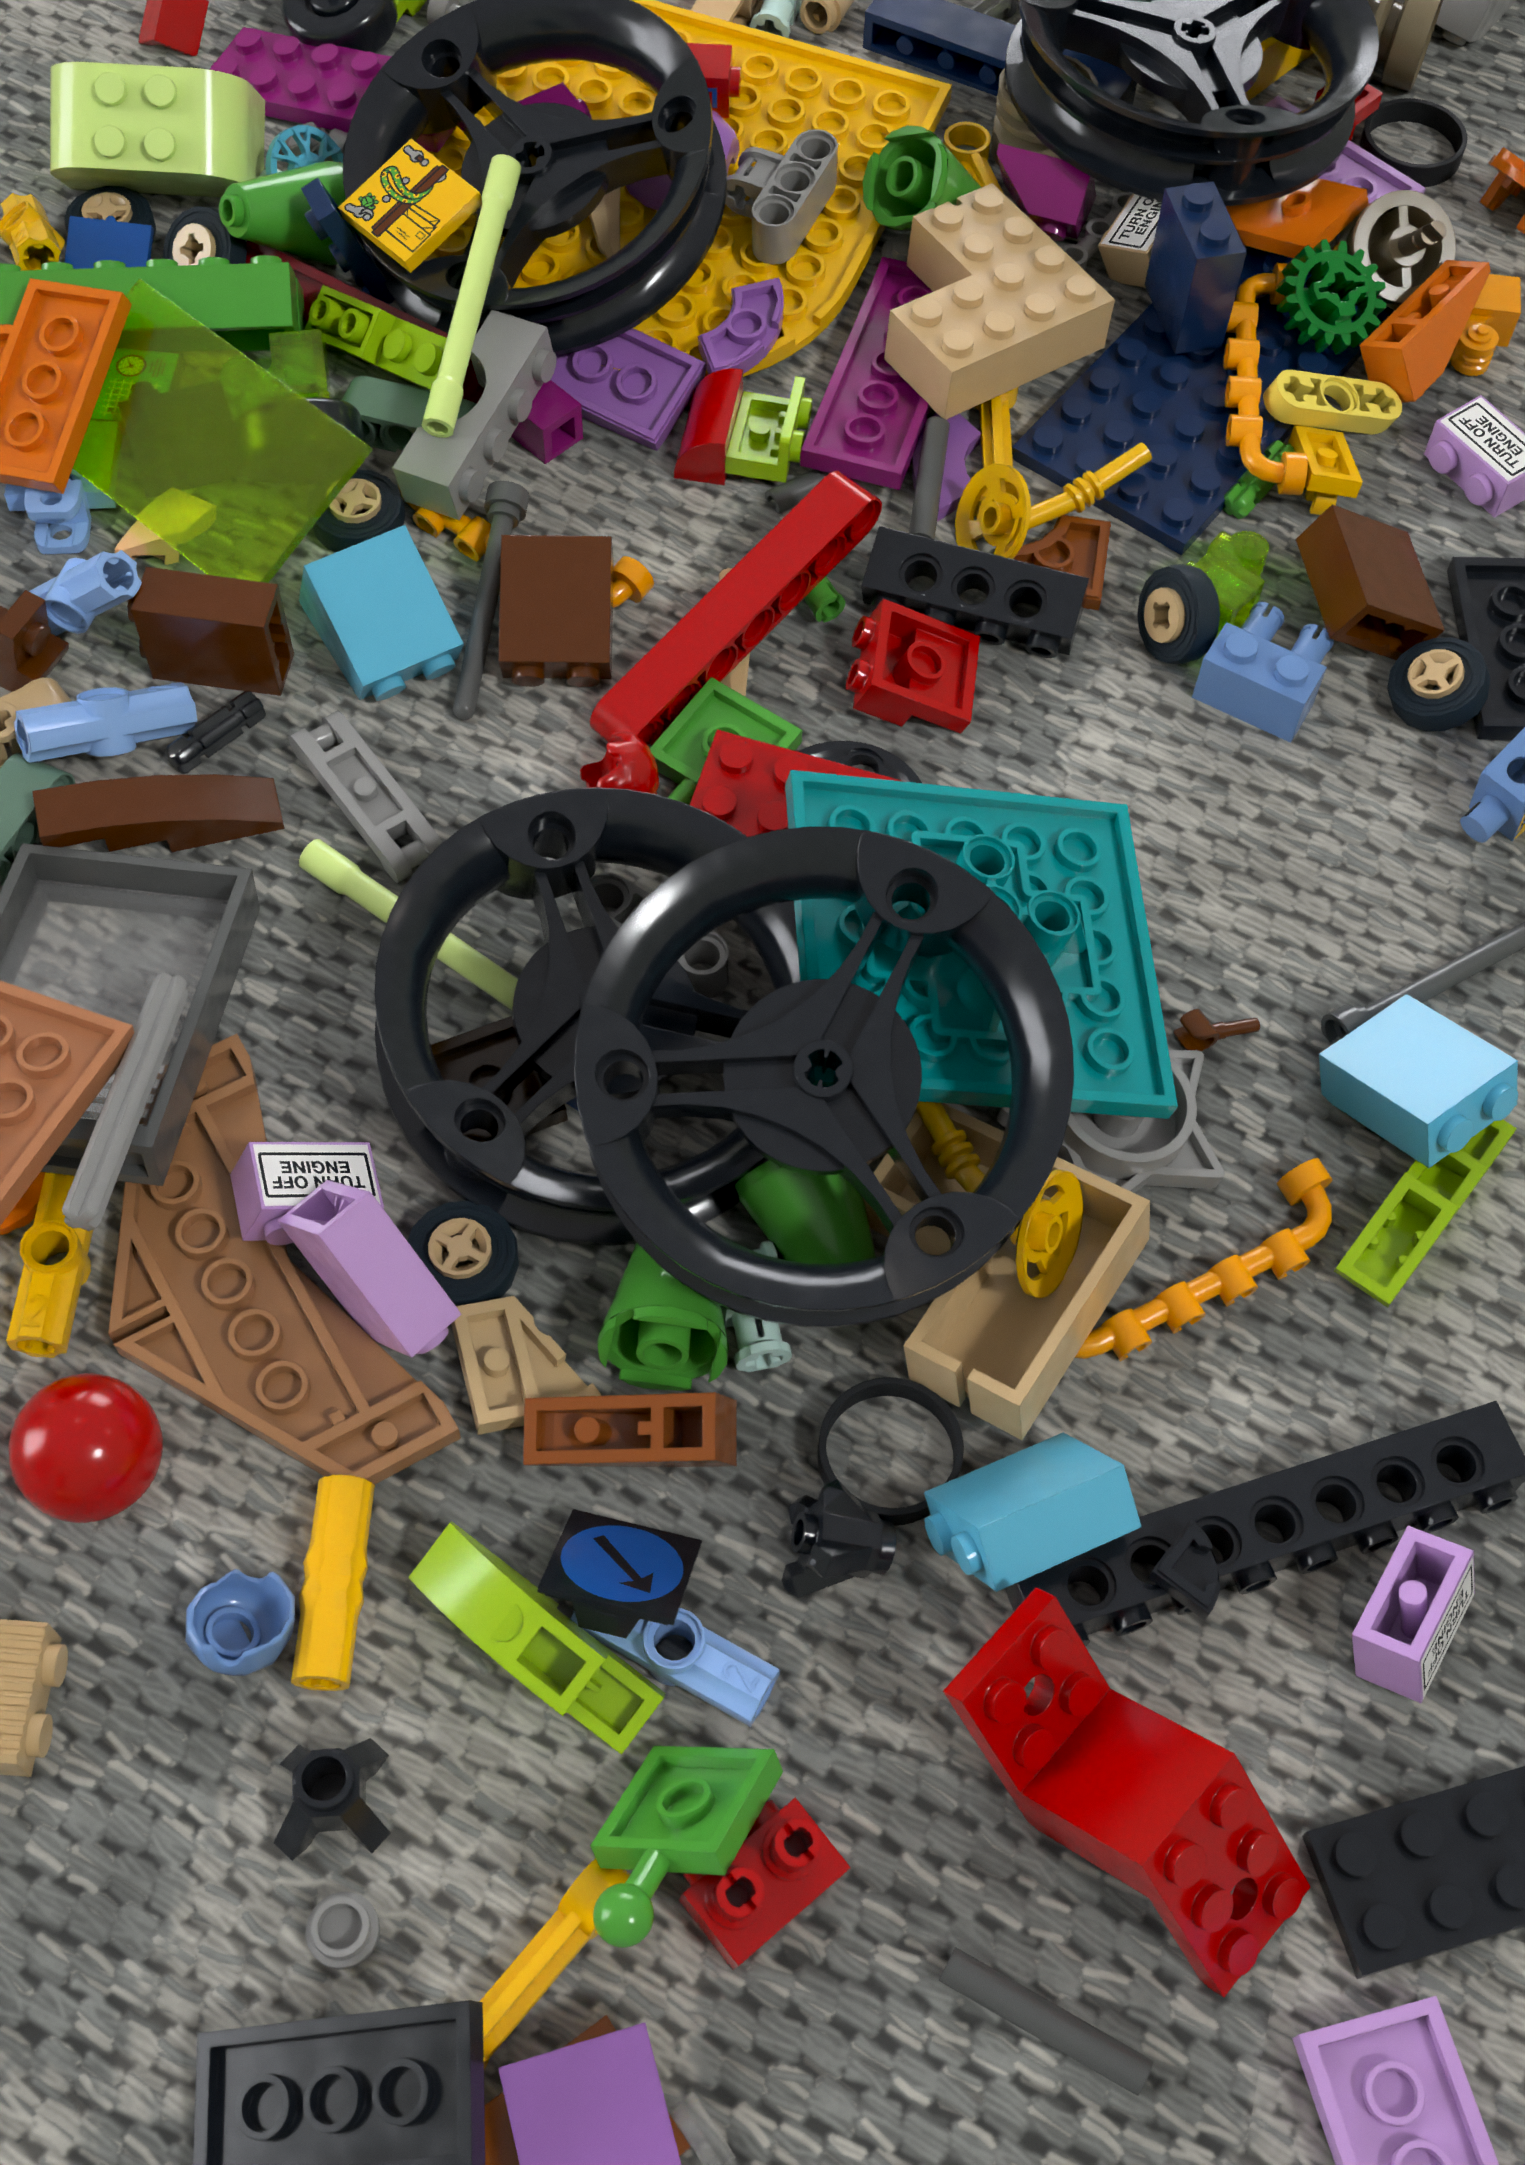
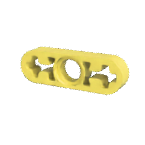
M1298 370L1282 371L1263 394V401L1267 411L1278 421L1293 425L1372 435L1387 430L1402 413V403L1399 396L1391 387L1384 383ZM1324 395H1328L1336 400L1342 411L1331 406Z

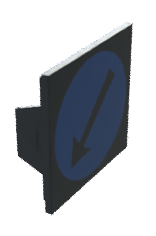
M573 1509L540 1581L537 1592L572 1602L579 1627L625 1639L639 1619L674 1626L702 1545V1540Z

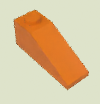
M1446 260L1359 345L1368 380L1381 382L1391 387L1399 396L1401 403L1415 402L1444 373L1491 272L1489 262Z

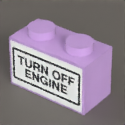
M1480 395L1435 422L1424 455L1429 459L1435 471L1446 474L1464 490L1466 497L1472 504L1482 506L1495 518L1525 500V433L1490 402Z
M249 1142L230 1174L243 1241L266 1240L272 1245L294 1243L277 1220L326 1180L369 1191L384 1209L370 1142Z
M1407 1526L1352 1633L1355 1673L1357 1677L1422 1703L1475 1594L1474 1550Z

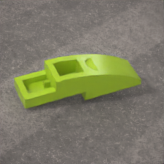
M322 285L317 299L310 308L309 319L304 329V333L429 391L431 390L432 383L437 378L447 340L443 336L397 318L378 307L325 285Z
M452 1521L408 1577L449 1620L506 1671L560 1715L564 1716L567 1712L621 1755L665 1697L666 1693L559 1611L557 1609L559 1605L549 1596L537 1592L538 1588Z

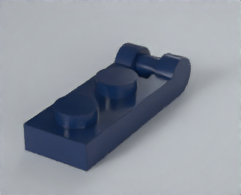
M317 177L302 187L301 190L311 207L304 215L321 241L327 237L331 238L333 243L328 247L341 269L345 273L351 272L356 284L359 287L363 286L362 292L387 304L393 303L394 298L390 295L384 283L386 280L376 265L373 254L366 247L355 228L344 220L338 209L339 206L320 179Z

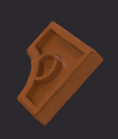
M1068 515L1060 516L1049 533L1038 541L1021 546L1013 559L1089 578L1087 596L1083 608L1099 610L1111 522Z

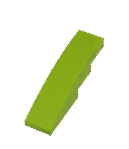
M1503 1119L1494 1121L1473 1136L1461 1150L1448 1154L1430 1168L1415 1160L1355 1240L1334 1272L1388 1308L1501 1153L1517 1128Z

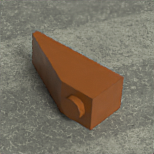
M716 1392L525 1398L523 1465L585 1467L737 1466V1400Z

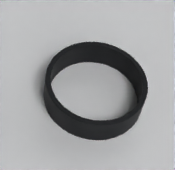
M1402 98L1380 104L1379 108L1366 118L1359 147L1423 187H1430L1447 181L1457 172L1468 138L1463 123L1448 109L1422 99ZM1392 122L1422 124L1445 136L1453 146L1455 154L1447 160L1434 164L1404 162L1382 151L1372 139L1370 132L1381 125Z
M896 1377L875 1378L861 1382L840 1395L824 1417L818 1443V1467L824 1485L837 1480L829 1464L826 1450L827 1437L835 1421L856 1403L880 1396L901 1397L916 1402L929 1410L941 1422L949 1436L953 1450V1469L946 1482L959 1476L964 1453L960 1425L947 1403L939 1395L922 1384ZM855 1497L867 1510L876 1511L880 1519L892 1521L894 1526L914 1523L931 1515L926 1500L907 1507L886 1508L869 1504Z

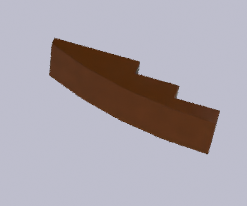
M220 774L152 775L96 780L32 791L39 837L43 846L61 848L104 839L109 852L167 840L172 853L285 829L274 778Z

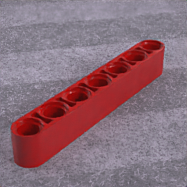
M833 471L825 476L602 697L590 718L592 730L608 742L614 733L632 732L647 745H653L711 677L721 682L872 530L882 511L881 500L839 471Z

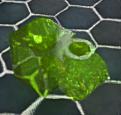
M321 329L269 333L272 363L263 373H258L254 364L246 359L232 361L223 371L222 382L231 401L238 407V416L240 418L258 408L281 402L290 397L332 398L326 344Z
M1222 531L1215 537L1206 554L1197 563L1190 561L1186 564L1200 568L1212 580L1216 589L1220 607L1217 636L1226 622L1240 628L1250 615V610L1254 604L1259 602L1265 583L1261 579V575L1269 553V544L1262 535L1253 531H1240L1232 536Z

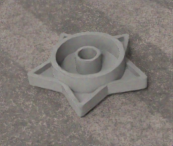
M1169 1050L1178 1108L1169 1119L1070 1112L1064 1140L1057 1157L1133 1193H1136L1145 1185L1216 1188L1225 1172L1196 1122L1197 1104L1195 1095L1204 1061V1054L1198 1050ZM1001 1107L997 1115V1121L1006 1127L1010 1108Z

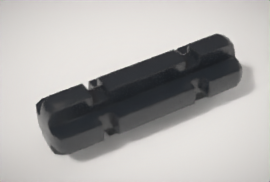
M251 691L242 692L229 702L232 706L230 709L223 706L188 731L189 738L186 739L184 736H180L167 745L165 753L170 764L181 774H186L202 763L200 760L201 756L211 757L244 733L241 729L243 726L246 725L250 729L263 720L266 713L259 698Z

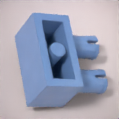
M1258 602L1250 610V615L1241 628L1228 622L1225 623L1203 658L1192 698L1291 743L1314 704L1327 669L1321 662L1332 648L1334 640L1329 638L1325 628H1323L1317 639H1313L1319 625L1307 624L1300 631L1299 637L1291 650L1272 643V638L1284 623V615L1279 608L1273 606L1268 616L1263 617L1269 603Z

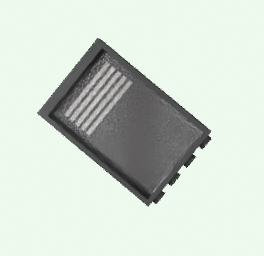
M22 843L0 891L1 981L131 1024L133 1028H135L153 980L157 975L161 973H167L171 976L180 975L187 981L186 989L189 995L117 1178V1181L163 1186L260 910L253 871L250 868L229 865H214ZM118 1068L41 1172L75 1176Z

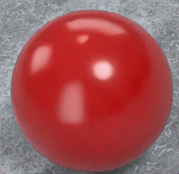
M94 1373L75 1374L46 1385L34 1394L21 1409L9 1439V1464L19 1490L35 1508L44 1514L72 1523L100 1521L124 1511L147 1491L161 1463L163 1453L162 1431L152 1406L131 1385L108 1375Z

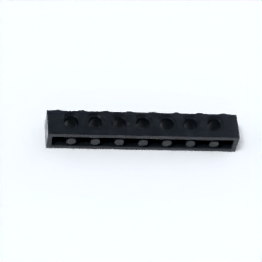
M1493 1401L1140 1516L1141 1528L1006 1587L1005 1590L1013 1611L1020 1606L1036 1587L1056 1596L1082 1642L1087 1646L1090 1643L1089 1634L1112 1627L1115 1636L1127 1635L1153 1622L1152 1613L1173 1606L1178 1615L1193 1613L1157 1584L1151 1585L1140 1581L1134 1575L1131 1564L1138 1561L1150 1563L1155 1567L1190 1520L1194 1521L1205 1532L1211 1544L1222 1555L1223 1563L1217 1564L1220 1591L1236 1586L1239 1594H1248L1274 1583L1277 1580L1275 1575L1277 1571L1297 1565L1301 1574H1307L1323 1569L1337 1561V1551L1358 1545L1362 1554L1385 1548L1399 1539L1397 1531L1406 1529L1407 1526L1418 1525L1421 1531L1431 1533L1458 1520L1457 1511L1477 1505L1480 1512L1486 1514L1510 1505L1518 1499L1515 1491L1525 1481V1455L1497 1401ZM1437 1463H1444L1455 1469L1460 1476L1461 1483L1446 1479L1438 1470ZM1377 1482L1387 1483L1395 1487L1400 1493L1403 1503H1396L1386 1499L1380 1493ZM1316 1502H1327L1335 1506L1343 1517V1523H1334L1325 1519L1318 1511ZM1263 1521L1273 1524L1281 1532L1283 1543H1272L1262 1538L1256 1529L1255 1522ZM1073 1582L1088 1583L1098 1592L1100 1603L1092 1606L1080 1604L1071 1596L1068 1585Z

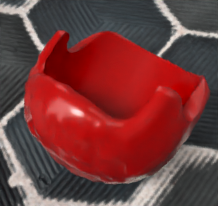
M632 732L612 734L607 743V751L603 759L584 765L580 769V778L586 783L587 788L629 789L657 795L659 787L657 763L649 746Z

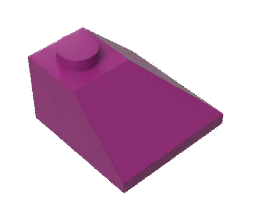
M999 143L996 154L1002 180L1019 209L1053 241H1064L1065 236L1078 239L1096 198L1094 178L1076 169L1063 159Z

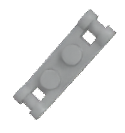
M339 710L322 718L323 725L308 732L307 729L303 728L288 736L290 746L298 760L304 766L307 765L379 858L383 868L395 883H399L411 876L412 868L424 862L443 843L433 827ZM333 744L336 746V747H334V748L328 750L327 752H324V751H323L324 749H326L327 747H329V746H331V745H333ZM408 833L413 842L399 848L394 840Z

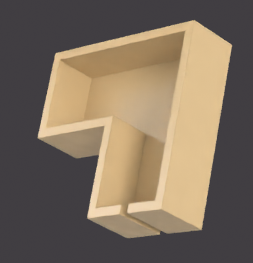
M993 183L958 197L956 205L948 201L935 209L931 208L913 216L906 265L933 292L890 310L884 359L940 417L949 419L1105 347L1115 299Z
M942 1103L956 1130H964L967 1134L965 1142L972 1143L974 1147L972 1154H977L981 1159L978 1168L986 1175L997 1154L1004 1131ZM916 1111L906 1132L923 1168L941 1194L966 1192L956 1179H948L944 1172L947 1167H941L938 1162L940 1155L936 1156L932 1152L931 1146L934 1144V1140L918 1111ZM887 1152L873 1173L903 1216L921 1201ZM1059 1157L1056 1158L1052 1171L1061 1169L1072 1172L1077 1177L1083 1196V1220L1073 1261L1057 1289L1044 1298L1029 1296L1022 1290L1016 1269V1245L1012 1244L1009 1238L1003 1247L980 1270L956 1288L932 1302L903 1345L909 1380L922 1384L941 1398L958 1407L961 1406L966 1397L969 1398L971 1414L1020 1440L1024 1439L1149 1240L1150 1200ZM1054 1185L1050 1186L1044 1191L1042 1198L1050 1200L1058 1190ZM864 1199L870 1228L889 1237V1232L876 1212ZM925 1226L915 1233L916 1242L925 1253L941 1255L950 1250V1239L941 1228ZM1027 1262V1275L1030 1278L1037 1276L1040 1273L1037 1264Z

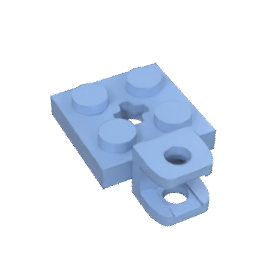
M89 423L64 494L6 484L4 496L9 511H26L28 518L35 521L34 538L41 554H72L82 552L87 547L90 538L92 517L89 509L116 508L125 446V436L121 423ZM62 530L72 533L65 539L58 540L53 538L55 533Z

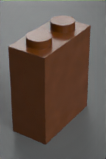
M1332 504L1296 538L1330 639L1397 660L1401 654L1415 644L1437 638L1445 631L1408 532Z
M501 535L498 662L503 678H512V683L525 687L540 686L544 684L545 678L567 679V683L575 687H593L599 684L600 679H612L614 568L612 536Z
M153 567L145 568L141 579L142 584L136 595L128 600L127 611L129 620L136 625L140 638V654L142 658L147 659L153 679L281 696L293 660L294 650L278 584Z

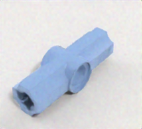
M122 550L116 553L103 551L88 560L81 558L68 559L58 576L29 592L45 600L51 634L57 636L65 631L80 634L88 630L95 616L133 598L142 582L136 571L137 562Z
M182 682L151 686L133 691L116 687H104L81 692L76 696V701L16 711L14 728L23 758L27 762L32 763L80 753L98 757L129 753L136 748V743L187 734L197 722V713L189 688Z
M679 1608L674 1626L639 1619L626 1639L582 1628L602 1644L647 1668L650 1675L659 1683L678 1686L751 1727L761 1713L780 1673V1669L704 1628L698 1617L682 1608ZM574 1611L571 1620L578 1625ZM670 1635H680L692 1643L693 1650L687 1657L671 1661L663 1658L657 1652L656 1647L662 1639Z

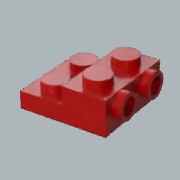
M883 598L869 617L864 615L860 618L853 633L852 646L861 650L860 658H857L852 664L846 680V689L855 692L853 709L901 727L913 715L961 734L971 723L980 636Z

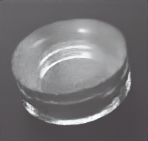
M693 2091L671 2107L673 2111L670 2114L703 2165H728L736 2158Z

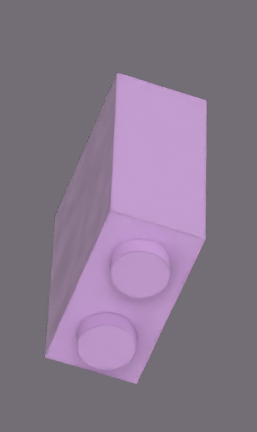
M326 1180L277 1220L353 1321L375 1342L412 1358L415 1354L426 1353L438 1346L449 1333L447 1327L462 1315L371 1192Z

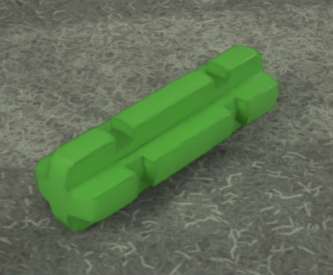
M1276 440L1263 453L1266 454V458L1280 462L1283 452H1294V448L1291 444L1285 445L1280 440ZM1247 470L1239 478L1240 484H1234L1224 495V512L1229 515L1233 514L1237 519L1245 518L1256 506L1255 504L1260 502L1276 483L1262 481Z

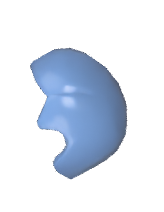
M234 1569L217 1582L210 1583L201 1588L187 1607L186 1643L206 1667L217 1673L245 1676L270 1666L281 1654L293 1633L295 1596L283 1579L274 1572H269L263 1578H255L245 1575L239 1569ZM240 1622L244 1623L249 1628L251 1632V1643L245 1631L243 1630Z

